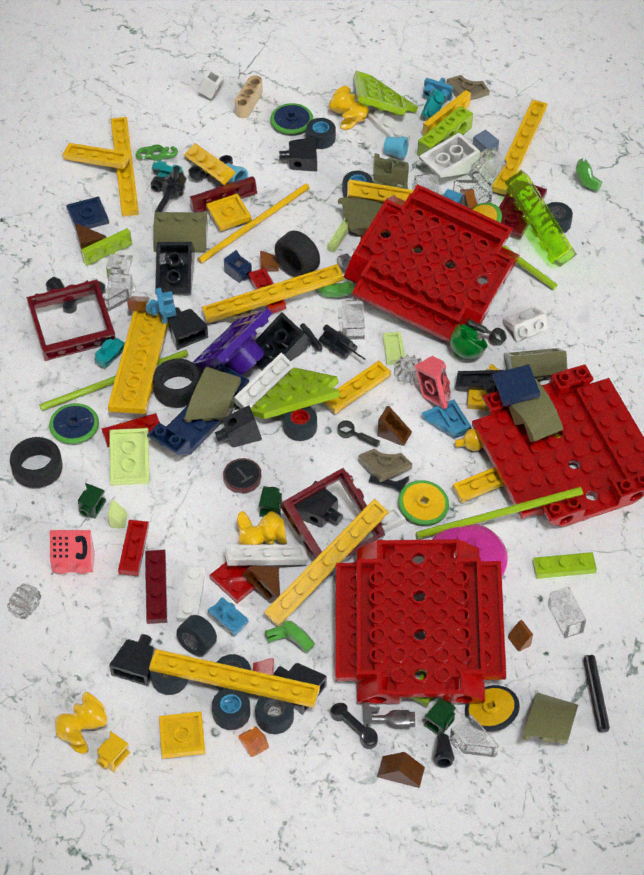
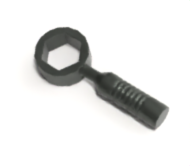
M471 319L466 321V326L481 333L489 334V339L494 345H501L507 339L506 332L501 328H495L490 331L487 327ZM495 333L500 335L501 340L496 338Z
M344 420L338 424L337 431L340 437L350 438L355 435L359 440L372 446L378 447L380 445V440L362 432H355L354 424L351 421ZM346 426L352 430L344 432L340 429Z

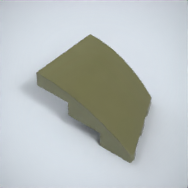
M374 153L373 183L408 189V162L399 161L391 157L383 159L380 158L379 154Z
M340 197L338 199V204H342L345 211L343 215L348 222L350 231L360 236H364L383 205L376 201L361 198Z
M206 367L190 400L184 418L185 422H191V420L203 419V421L222 420L228 416L234 407V394L241 383V377Z
M536 378L541 397L509 406L514 424L525 425L530 442L563 430L561 420L551 399Z
M537 692L522 739L529 740L530 736L539 737L543 742L567 744L578 704Z

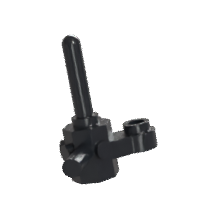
M174 166L173 172L166 177L155 176L150 183L151 189L155 192L162 190L165 193L155 212H162L170 199L178 197L184 192L187 178L180 172L179 166Z

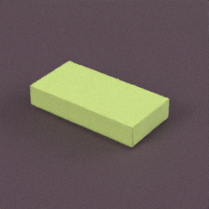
M401 331L383 333L387 365L405 364L406 359Z

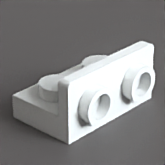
M536 307L503 318L504 325L513 331L514 340L516 341L548 329L546 313Z

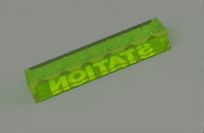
M519 170L506 180L505 184L508 187L506 191L511 197H514L515 206L522 210L523 219L527 224L531 225L530 231L540 240L538 242L539 246L548 253L546 257L549 262L561 267L576 256L575 250L529 175L523 170Z

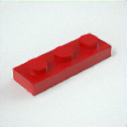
M265 268L248 273L249 280L255 290L274 284ZM283 299L265 305V307L273 314L286 309V303Z
M154 413L102 428L107 448L110 447V430L148 428L150 432L160 421L157 414Z
M129 520L118 567L119 574L139 576L149 521Z

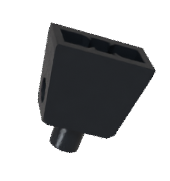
M315 137L289 141V150L279 151V161H289L291 170L316 172L317 151Z
M175 307L177 316L168 317V326L177 350L208 338L207 324L192 309L181 311L179 307Z
M250 405L224 417L222 421L225 428L215 432L218 443L230 439L232 447L262 440Z
M326 488L294 506L303 521L320 528L324 527L329 520L339 524L343 518V514L337 511V497Z
M141 634L138 642L130 639L126 640L109 664L111 676L149 686L151 680L149 666L155 652V648L150 646L152 638L146 634Z
M295 663L289 671L279 666L274 672V676L320 686L318 696L327 686L326 675L300 663ZM293 703L294 708L301 715L309 708L308 706Z

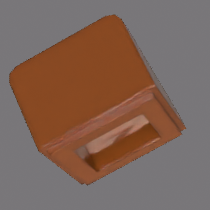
M461 189L460 194H463V205L468 208L477 206L474 189Z
M260 251L261 269L265 268L267 272L279 271L276 256Z
M131 296L127 301L128 310L146 311L145 307L150 298Z
M520 620L509 633L508 639L519 652L531 646L533 633L524 621Z

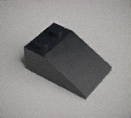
M157 242L155 294L157 288H161L162 293L172 291V295L191 294L195 263V247L192 242Z
M281 312L255 340L265 352L263 357L256 361V364L263 370L280 353L291 361L299 356L313 340Z

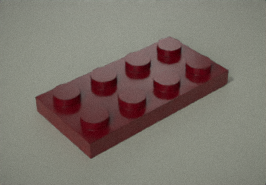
M519 179L514 180L499 206L502 213L500 223L513 228L511 236L522 238L533 219V211L540 201L542 203L547 195V189ZM527 187H532L534 195L528 197L524 194L523 196L527 197V200H523L521 192L527 191L531 193V190H528ZM538 197L539 201L532 206L533 209L530 211L525 202L528 200L531 202Z

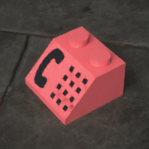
M432 355L415 365L423 398L442 409H446L451 395L446 365L443 360Z
M50 530V563L53 573L77 572L84 574L93 572L95 550L91 530Z

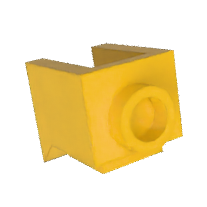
M110 731V739H106L97 749V764L103 769L108 768L114 772L130 754V751L126 749L129 744Z

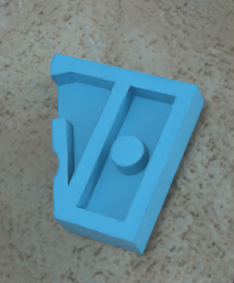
M454 399L449 401L446 409L436 406L422 412V418L453 438L461 436L469 429H472Z

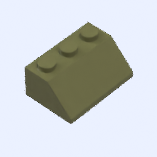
M155 212L153 224L154 252H156L157 242H192L196 253L206 252L208 236L207 213Z
M560 348L504 353L507 370L530 364L536 379H544L545 375H552L568 369L567 353Z

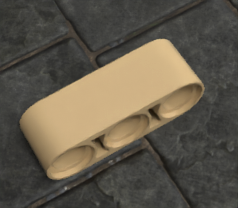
M250 76L236 97L235 114L237 117L247 118L262 96L263 85L260 76Z

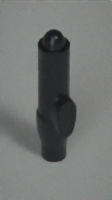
M302 323L300 328L313 340L311 344L317 351H322L321 343L305 323Z

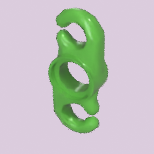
M156 144L141 147L136 151V157L141 160L143 156L140 154L146 153L145 159L150 158L153 161L170 159L177 155L178 150L176 147L171 146V150L174 152L170 153L167 152L169 147ZM155 151L161 152L160 154H153Z

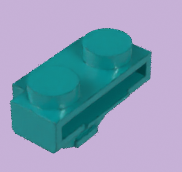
M432 89L421 113V116L426 120L441 109L445 101L442 92Z
M157 160V162H153L151 169L154 173H159V177H166L173 172L174 166L179 165L173 164V166H170L164 161ZM179 166L180 172L184 174V172L182 171V167Z
M117 337L114 340H106L95 353V363L105 369L122 353L125 342Z

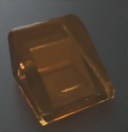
M256 726L238 736L241 744L251 757L269 748L266 736Z

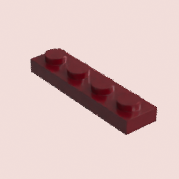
M251 176L190 196L192 212L206 211L207 203L238 194L241 199L257 194L255 178Z
M166 550L145 551L147 624L168 623Z

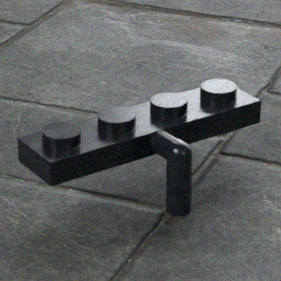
M505 370L458 371L455 387L457 391L471 389L485 390L486 394L496 392L497 388L492 374Z

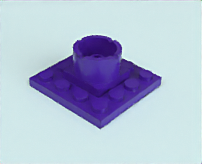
M267 308L237 318L192 363L196 364L200 370L206 367L211 368L213 365L216 367L222 363L240 375L245 373L265 353L253 338L257 335L255 330L259 327L262 328L269 322L268 318L272 315L271 311Z

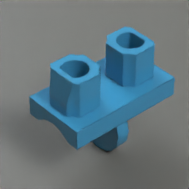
M426 78L424 80L423 97L428 98L432 89H437L444 94V103L447 100L451 101L453 98V86L446 84L445 78H441L439 81Z
M157 288L158 301L151 299L145 308L147 313L154 316L160 312L162 324L168 323L167 317L177 316L175 305L173 304L172 291L162 293L161 288Z
M222 597L214 606L208 609V613L230 633L237 635L249 620L235 608L236 606L233 603H229Z

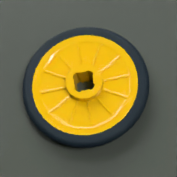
M500 685L486 686L484 703H466V720L477 730L484 732L499 731L509 726L517 717L520 709L519 699L507 687Z

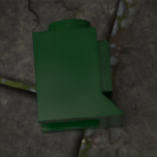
M85 483L86 491L84 490L78 499V511L82 516L96 519L106 503V499L102 498L105 490Z
M263 486L259 502V517H264L271 511L281 517L282 493H280V488Z
M439 698L425 715L427 721L424 727L436 735L444 734L455 721L456 713L454 711L456 707L451 702Z

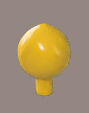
M473 428L464 434L463 439L455 440L456 448L466 446L470 451H479L484 448Z

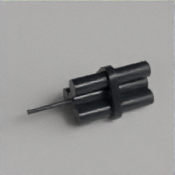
M328 324L324 325V332L320 336L319 342L330 348L329 350L332 353H337L346 359L349 353L353 352L366 360L355 352L358 346L348 339L343 332L336 331Z

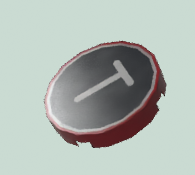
M247 458L231 461L223 471V480L226 487L236 493L237 491L242 493L254 491L261 483L262 475L259 465Z

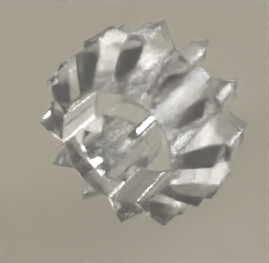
M408 354L405 358L400 356L394 364V376L397 377V381H403L404 385L410 383L411 386L414 382L419 384L415 365L422 362L421 358L416 359L415 355L409 357Z
M28 583L21 584L12 593L11 598H9L10 602L7 604L8 611L20 619L28 618L39 604L41 599L40 591Z

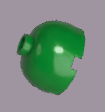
M464 324L461 326L457 325L451 334L450 344L454 351L453 354L459 359L473 360L479 357L486 350L488 344L484 338L480 340L477 337L479 335L477 331Z

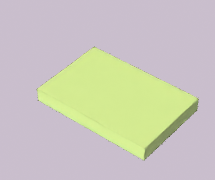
M148 428L110 430L111 486L150 484Z

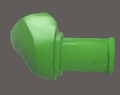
M583 158L579 159L576 166V173L585 187L598 192L603 182L593 175L592 167L586 159L584 161Z
M349 281L338 284L334 283L319 288V293L328 298L344 297L352 294L354 285Z
M289 620L284 621L281 626L265 630L269 643L287 637V639L289 638L295 642L305 653L315 645L314 641L301 627Z

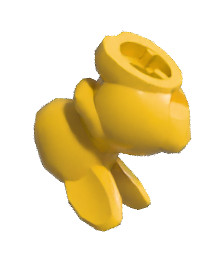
M346 85L337 89L329 102V108L336 113L342 114V117L345 118L340 125V128L343 130H349L357 122L364 121L369 112L368 106L354 101L356 96L351 94V89Z
M244 511L238 513L237 524L240 533V545H262L263 542L267 545H273L275 540L283 545L287 544L284 519L273 511L268 512L257 526H252L249 516Z
M84 692L82 694V704H74L73 714L62 713L57 715L55 729L58 738L68 741L71 748L80 754L87 753L88 745L81 731L97 729L107 724L104 705L89 692Z

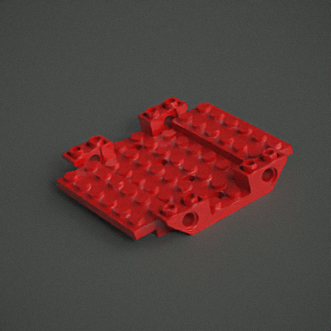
M417 184L406 201L395 196L385 200L353 252L344 278L357 284L352 291L353 297L450 342L451 334L457 325H465L468 319L479 324L483 323L494 297L502 283L504 284L520 255L503 248L513 228ZM388 233L390 237L383 238L381 234ZM420 248L422 252L415 253L413 249ZM452 263L455 267L449 269L445 264ZM483 278L487 283L480 284L478 279Z
M586 364L551 375L549 383L542 385L561 420L563 430L556 432L561 435L560 438L553 437L551 434L537 441L530 442L525 425L514 424L509 408L510 405L503 407L498 391L483 395L482 397L492 415L472 420V427L514 505L574 488H582L583 495L518 512L521 519L534 514L537 517L545 515L549 523L566 527L634 504L644 496V436L610 378L591 383L594 378ZM575 463L578 466V468L573 469L569 466V464ZM591 494L595 496L596 500H590L586 495Z
M460 539L376 540L357 549L356 562L336 563L335 679L336 681H359L357 682V704H400V697H442L444 701L451 703H484L485 681L482 680H506L501 561H481L479 548ZM420 556L424 561L417 564L413 561V558ZM416 594H423L425 599L423 601H416L413 597ZM417 632H423L426 637L423 640H417L414 635ZM418 671H423L427 674V677L419 680L415 677V674Z

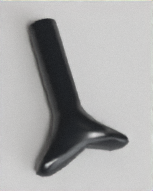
M372 475L369 478V483L393 488L399 493L409 482V476L398 481L387 479L382 482Z

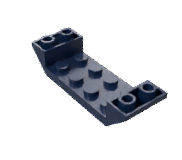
M221 363L214 368L215 370L241 377V383L234 397L249 383V379ZM188 404L167 426L159 422L147 434V437L176 455L192 454L223 421L195 419L191 420V422H185L184 418L189 406Z

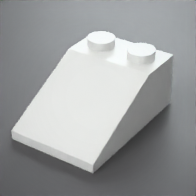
M457 133L420 155L419 159L442 178L467 174L479 167L480 151L463 135Z

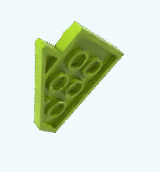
M355 71L354 82L357 99L360 104L374 106L380 111L387 110L397 116H405L406 111L417 112V105L372 75Z
M294 367L251 407L254 417L267 419L340 397L339 390L333 389L339 383L338 378L334 375Z

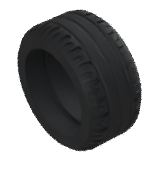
M292 230L275 243L276 259L289 275L293 277L313 272L319 267L320 254L318 248L306 234Z
M176 358L164 361L154 371L153 389L155 396L161 403L169 407L187 406L201 377L200 369L196 364L187 359ZM174 377H184L192 381L188 386L180 389H172L164 385L167 380Z
M32 437L18 443L10 454L12 474L16 481L23 486L40 488L50 485L57 480L62 472L61 452L58 446L47 438ZM42 455L51 459L46 466L40 469L31 470L21 466L25 460L32 456Z

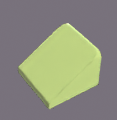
M111 500L108 512L110 528H125L127 511L115 500Z

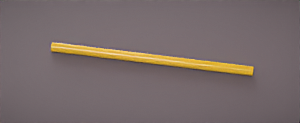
M305 183L197 258L198 262L202 264L310 189L309 185Z

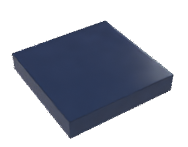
M99 196L66 205L74 229L76 224L89 229L109 224L108 216Z
M530 364L492 374L503 407L541 397Z

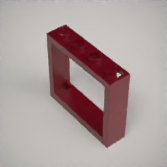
M97 279L87 280L76 285L71 284L60 289H51L45 293H36L33 296L26 297L44 361L102 347L106 340H114L116 338ZM94 294L106 330L46 345L35 309Z
M344 467L284 500L280 506L313 561L322 551L294 506L339 481L360 514L367 506L364 501V495L359 488L355 487L352 475H349ZM380 522L371 531L373 537L356 546L341 563L357 555V549L376 540H382L385 536L382 523Z

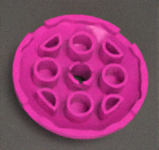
M480 524L447 529L433 537V539H460L478 547L481 561H501L502 576L504 575L508 562L507 550L500 537L491 529Z

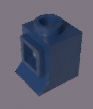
M237 250L224 258V272L238 283L249 278L248 273L252 272V265L240 256Z

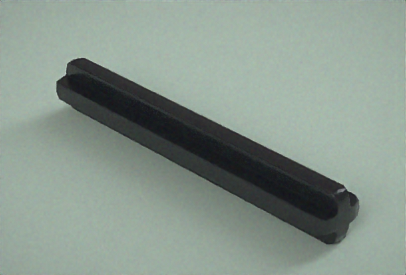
M586 655L583 661L597 729L600 733L608 732L610 725L596 658L594 655Z

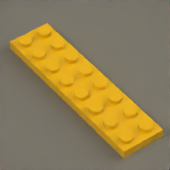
M147 311L133 312L108 403L109 412L146 414L153 388L154 371L158 367L168 329V323L162 324L160 312L155 316L147 313Z

